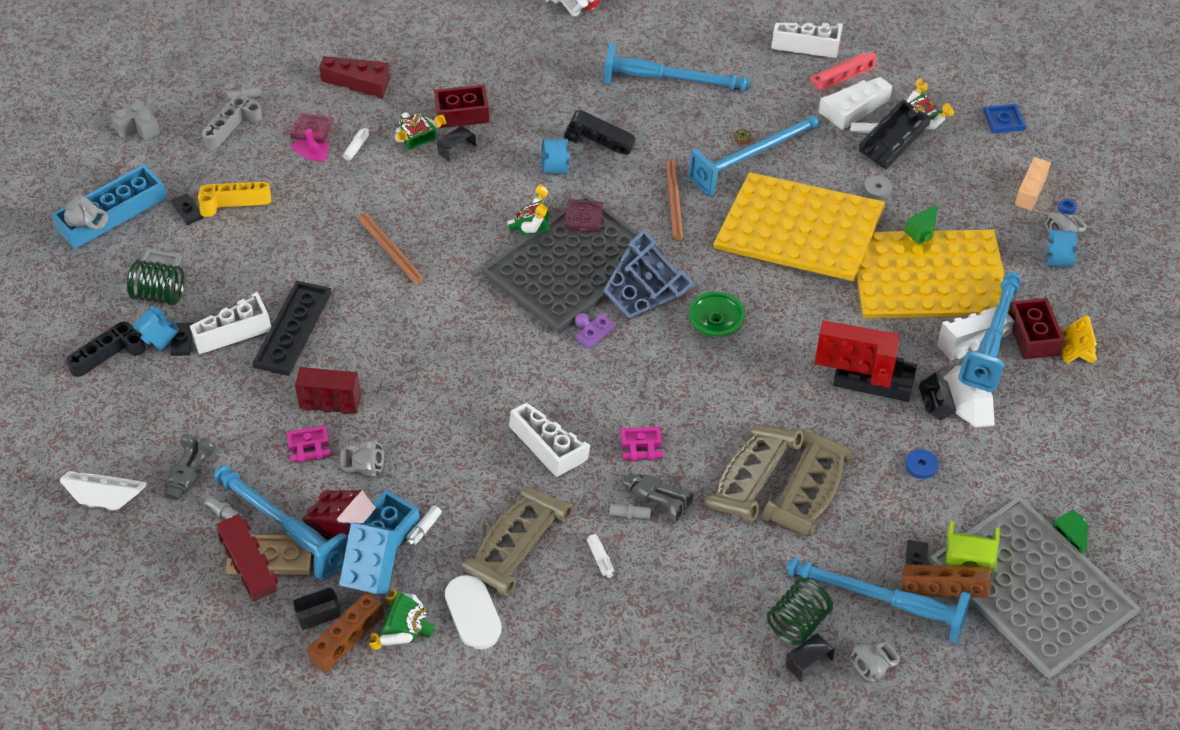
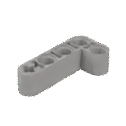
M241 95L234 96L203 129L202 138L205 148H217L243 119L252 123L261 121L263 115L260 103Z

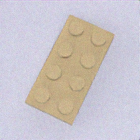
M251 535V537L255 536L260 545L258 550L260 554H265L269 562L267 567L270 572L274 571L275 574L310 575L313 554L298 545L289 535ZM233 557L227 558L226 573L237 574L231 560Z

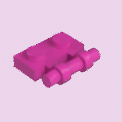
M326 425L287 432L289 451L298 452V454L290 455L291 463L298 461L299 463H304L305 460L315 458L321 460L323 457L331 456L330 448H321L322 446L329 445ZM315 448V451L304 452L305 449Z
M660 427L621 429L622 449H630V452H622L623 460L637 461V459H649L651 461L655 460V458H663L662 450L654 451V448L662 446ZM636 448H648V451H637Z

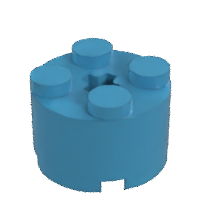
M568 139L542 140V173L568 174V164H566V162L570 161V152L566 151L568 149Z
M1050 230L1049 241L1052 242H1048L1047 253L1051 254V256H1048L1047 266L1074 267L1077 241L1076 231Z
M151 306L132 326L142 334L141 339L145 343H153L158 350L162 351L177 335L179 328L170 318L167 319L163 316L165 313Z

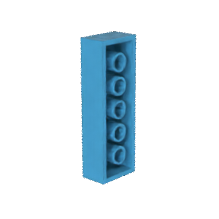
M143 164L84 196L109 216V220L102 230H94L87 226L84 228L69 226L64 220L67 206L52 213L51 216L56 230L75 249L167 199L163 182ZM97 214L92 223L97 225L102 215Z

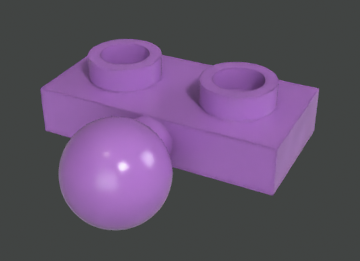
M579 313L575 317V324L579 328L584 329L576 335V339L588 349L596 345L616 326L603 314H600L590 323L587 314Z

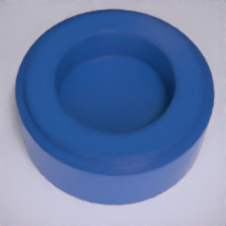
M1063 199L1058 205V210L1062 214L1072 215L1077 208L1076 203L1070 199Z

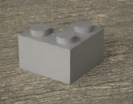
M142 101L110 114L113 127L121 138L138 132L146 141L160 134L156 118Z

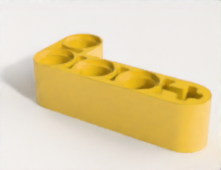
M268 182L208 184L200 187L198 194L200 215L204 217L215 215L217 207L266 205L272 201Z

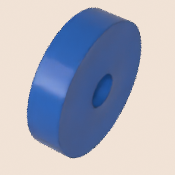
M918 449L908 454L905 466L908 473L913 477L928 479L937 472L938 460L930 451Z

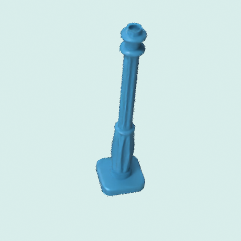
M614 42L609 44L605 62L604 84L611 83L613 72L659 79L669 77L730 87L732 91L734 88H741V92H744L745 89L748 90L750 80L745 75L743 78H736V74L730 77L665 67L664 64L642 59L620 58V56H616V43Z
M1010 272L1004 275L1003 282L1001 283L1002 294L991 326L986 330L978 351H969L964 357L958 379L965 385L987 392H993L997 389L1004 363L996 357L1002 338L1001 330L1012 297L1019 291L1021 277L1017 273Z
M220 466L215 470V481L218 484L223 483L226 490L233 489L282 526V531L287 533L298 545L314 555L315 577L320 581H325L342 570L348 535L340 533L326 541L313 528L299 521L294 516L289 517L241 481L239 474L232 472L229 466Z
M795 557L793 560L789 559L786 566V571L789 572L790 577H794L795 574L801 575L802 578L818 580L891 603L892 607H897L921 617L946 622V625L951 626L949 642L955 644L958 642L967 615L971 593L962 592L958 605L952 604L950 606L922 595L895 589V591L816 568L812 566L811 561H808L806 564L799 562L798 557Z

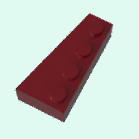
M323 56L319 66L322 82L339 87H348L349 90H358L369 96L375 95L380 99L384 98L390 79L389 63Z
M237 514L217 523L218 540L224 546L228 558L233 557L231 560L234 569L238 575H242L241 581L252 601L255 602L276 592L278 579L274 571H269L267 567L269 562L265 554H260L258 540L255 536L251 537L249 533L251 528L246 519L242 520L240 514Z

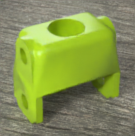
M950 521L946 535L945 563L948 566L990 567V573L992 571L995 572L1000 528L995 527L993 538L989 539L973 534L953 533L954 521Z

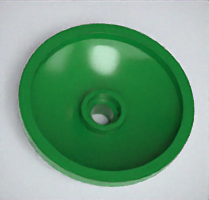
M707 292L699 295L692 301L689 306L688 317L691 325L700 333L712 337H723L731 335L741 328L745 320V310L742 303L728 293Z

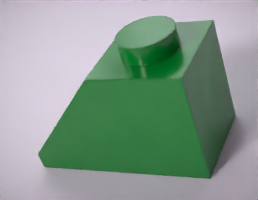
M936 205L907 219L905 232L918 245L928 242L933 238L938 209Z
M1072 509L1056 519L1053 527L1084 555L1087 548V522L1083 516Z

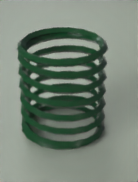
M136 260L131 265L127 277L128 295L132 300L140 299L144 301L146 299L148 302L153 300L154 303L160 302L164 304L166 302L167 305L174 306L180 301L184 289L183 269L179 265L173 266L172 264L166 265L165 263L160 264L159 262L153 263L152 261ZM140 266H141V272H140V275H139V278H138V284H137V294L135 295V294H134L135 277H136V274H137L138 269H139ZM146 268H148V272L145 278V270ZM154 268L155 273L152 278V270ZM178 269L181 273V286L179 295L174 302L178 290ZM166 271H167V272H168V276H167V279H166V282H165V273H166ZM175 276V287L171 298L172 279Z
M797 578L794 584L791 585L790 590H787L785 595H782L780 600L777 601L776 606H773L768 611L767 621L771 629L782 640L793 645H801L832 611L833 602L828 592L820 584L812 579ZM799 583H806L817 590L825 600L827 609L824 608L822 601L812 590ZM799 588L805 590L811 596H813L820 605L821 609L818 608L808 596L800 592ZM794 593L798 594L801 600L795 597ZM790 599L794 600L799 607L791 603ZM785 604H786V605H789L790 608H791L796 614H798L800 617L804 618V620L806 621V623L803 622V621H801L800 618H799L797 615H795L791 610L787 609L786 606H785ZM801 609H803L805 612L809 613V615L811 616V618L808 617V616H806L805 613H804ZM775 613L779 614L781 619L786 624H788L791 628L799 631L801 635L796 634L787 629L785 626H783L781 622L777 619ZM772 615V617H773L774 621L776 622V624H777L782 630H784L786 633H788V634H790V635H792V636H794V637L802 638V639H801V640H793V639H790L789 637L783 635V634H782L780 631H778V630L776 629V627L772 624V621H771V619H770V616Z

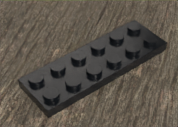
M296 280L253 361L254 368L286 376L290 375L332 293L331 288Z

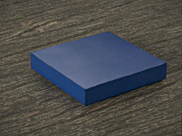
M1017 104L986 106L983 108L992 134L1026 130V125Z

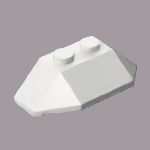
M956 365L943 377L949 384L957 410L955 413L971 423L970 425L975 428L994 426L992 393L961 383L958 377L962 365Z
M68 471L60 478L62 485L79 504H85L91 508L105 507L108 510L120 509L146 487V482L72 471Z

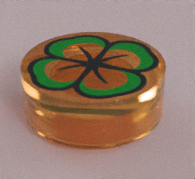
M738 129L734 134V140L738 144L746 145L751 141L752 134L747 129Z

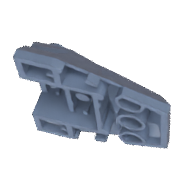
M645 229L630 242L603 290L606 296L628 319L682 296L695 284L683 270L678 272L655 247L657 242Z

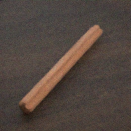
M668 160L666 168L673 239L680 241L683 239L676 162Z
M367 213L360 215V222L409 278L417 285L422 283L423 276L371 217Z

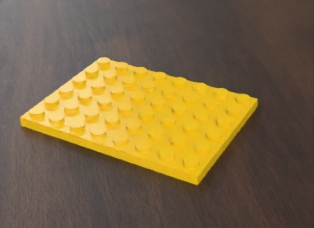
M749 172L713 243V248L854 281L884 210L885 202Z
M995 230L934 231L933 238L920 245L905 231L874 232L856 273L863 318L963 317L973 313L980 315L984 310L997 307L1002 294L1001 283L1004 277Z

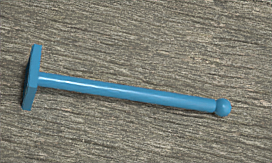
M811 115L800 123L713 163L699 150L694 149L691 152L688 178L707 196H712L715 194L719 171L809 129L817 128L819 119Z

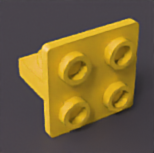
M1085 315L1061 331L1065 340L1062 355L1064 362L1067 364L1078 357L1089 363L1097 360L1095 354L1096 339L1090 317Z

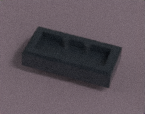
M187 193L171 200L172 205L187 226L203 219V216L200 215V210Z
M175 323L179 331L172 339L171 356H190L193 339L190 326L194 323Z
M908 540L905 564L927 565L929 543Z

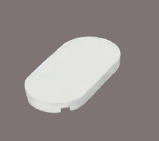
M470 575L459 576L453 579L446 587L445 600L462 642L467 646L474 647V649H486L493 646L501 635L502 627L485 584L480 579Z

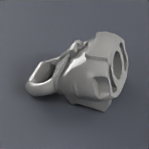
M76 195L65 210L64 220L69 226L81 228L87 226L94 230H102L109 220V216L105 211L93 205L86 197ZM96 215H102L97 225H94L92 222L95 220Z
M1060 212L1049 214L1048 220L1045 222L1048 231L1065 230L1078 233L1084 232L1087 227L1078 216L1062 214Z
M375 439L366 440L356 446H346L340 451V468L345 472H360L366 477H374L379 475L383 469L382 443L377 442ZM348 451H353L351 467H348Z
M884 642L873 645H856L853 648V653L850 655L854 667L870 683L885 676L887 669L897 666L900 662L898 653L889 643Z

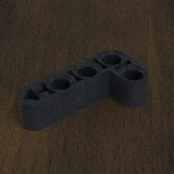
M582 110L574 112L564 133V139H568V141L577 143L580 136H583L624 155H628L631 152L635 143L633 134Z
M128 322L117 323L67 357L70 373L74 377H81L122 349H125L133 356L143 354L146 346L141 339L142 334L136 331Z

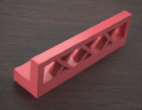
M873 52L867 55L862 53L811 76L810 81L821 91H824L874 68L877 55Z

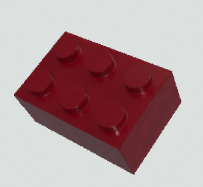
M485 84L434 90L437 116L444 115L447 123L441 125L440 128L490 123Z
M1048 298L1011 302L1008 314L1014 320L1012 331L1023 359L1060 355L1065 340Z
M307 367L299 368L295 382L299 408L306 411L322 410L326 413L332 411L343 414H357L361 399L358 372Z
M326 490L321 493L319 500L307 509V514L302 520L322 537H335L340 533H345L349 536L351 523H364L376 507L362 490Z

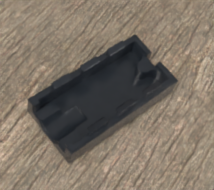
M903 99L859 144V152L884 169H887L930 125L931 117L921 110L916 113L914 106Z
M896 357L890 388L871 385L872 375L836 368L833 386L909 402L918 364L905 362V358Z

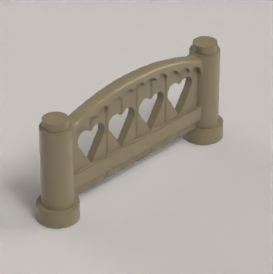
M761 424L753 425L751 428V436L753 437L733 456L722 474L717 493L706 497L705 506L711 510L741 516L747 521H754L759 512V505L754 499L786 448L799 449L803 443L802 430L794 428L786 430ZM759 443H765L770 448L754 452L758 448L757 445ZM750 457H756L761 462L745 466L749 462L748 459ZM741 471H747L752 476L751 478L736 480ZM733 485H738L743 491L727 495V492L730 491V487Z
M806 427L801 445L805 450L778 503L768 501L761 519L766 522L773 521L800 534L812 537L817 526L813 523L826 510L835 496L842 476L843 461H850L853 450L814 433L813 429ZM817 459H832L834 463L830 464L831 469L825 470ZM823 473L826 475V478L823 479V484L819 485L809 474ZM816 488L819 490V493L815 494L816 499L811 500L802 489ZM809 503L812 507L808 509L807 515H803L794 504Z
M525 486L520 493L522 499L510 507L493 524L484 537L474 559L467 558L462 565V569L465 570V573L496 588L498 593L509 596L516 585V578L511 576V574L555 518L563 523L567 521L572 513L573 504L567 501L561 502L530 486ZM530 507L538 518H521L520 515L525 513L526 508ZM515 522H521L526 532L510 533L509 529L513 528ZM508 536L515 547H498L497 544L502 542L503 537ZM492 551H497L503 562H486L485 559L490 557Z

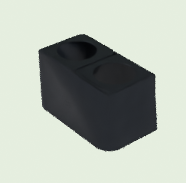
M459 126L437 141L438 154L450 162V149L464 139L476 146L475 134L464 126Z
M935 372L920 382L919 390L927 413L939 420H943L957 411L949 384L945 379ZM939 389H941L944 398L942 400L937 399ZM931 391H934V395L938 405L937 409Z
M326 588L293 600L295 613L332 600L336 604L335 608L304 619L298 618L302 630L341 617L339 601L334 589Z
M817 633L786 655V667L802 682L801 669H806L825 654L832 661L835 649Z

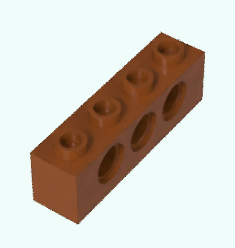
M905 564L901 575L902 591L922 596L960 597L962 592L971 593L970 597L989 598L991 588L990 567Z
M365 592L307 648L309 662L323 673H326L384 616L382 602L368 592Z

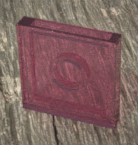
M300 113L290 132V139L307 141L305 131L311 129L313 139L318 143H324L334 119L333 117Z
M568 199L564 230L600 232L604 202Z

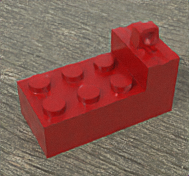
M822 320L814 364L872 375L871 385L890 388L900 334Z

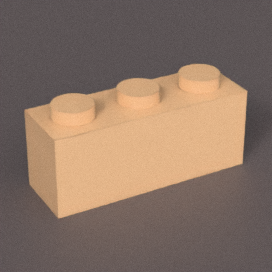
M1036 157L1033 158L1018 191L1015 206L1032 211L1048 176L1051 162Z

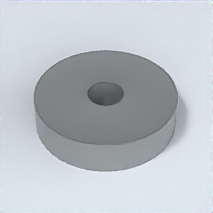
M871 176L865 181L864 191L870 198L883 200L892 194L893 184L884 176Z

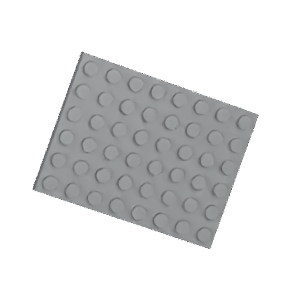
M1021 496L965 533L992 539L995 527L1000 528L997 565L995 572L992 571L990 573L991 588L989 598L970 597L969 602L1048 680L1136 616L1141 610L1135 602ZM945 547L930 557L929 562L932 565L948 566L945 563Z

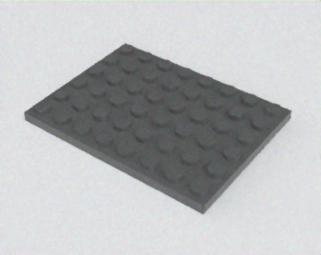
M586 194L550 220V230L528 235L483 267L482 274L559 334L575 321L576 315L588 312L607 297L603 290L628 245L639 232ZM655 245L658 251L663 255V250L659 248L657 245Z

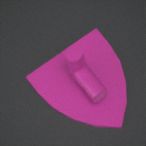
M311 129L305 131L306 138L290 145L300 156L309 160L325 162L328 156L329 146L325 136L321 132L313 134Z

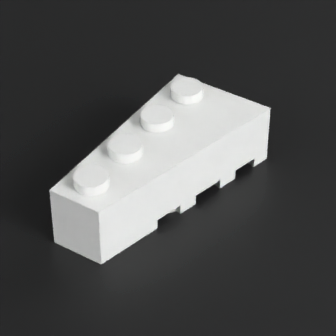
M775 23L771 49L837 58L843 23H837V26H829V23H822V26H813L812 23H806L802 26H798L797 23Z
M879 77L820 98L819 113L844 130L851 126V122H857L888 102L891 98L892 85Z
M258 292L252 294V298L246 301L244 299L238 301L237 305L230 309L226 307L220 310L219 315L215 317L211 315L190 326L194 344L199 354L267 333L271 329L269 315Z
M997 307L984 310L980 315L970 314L967 319L959 317L955 318L952 323L948 321L942 322L937 346L950 361L956 358L961 359L969 351L978 350L986 330L991 326ZM1008 313L1001 330L1003 337L1011 334L1014 320Z
M528 403L511 410L509 427L556 477L588 460L590 450L588 443L580 442L577 440L576 435L571 432L568 434L561 429V425L556 422H550L546 419V415Z

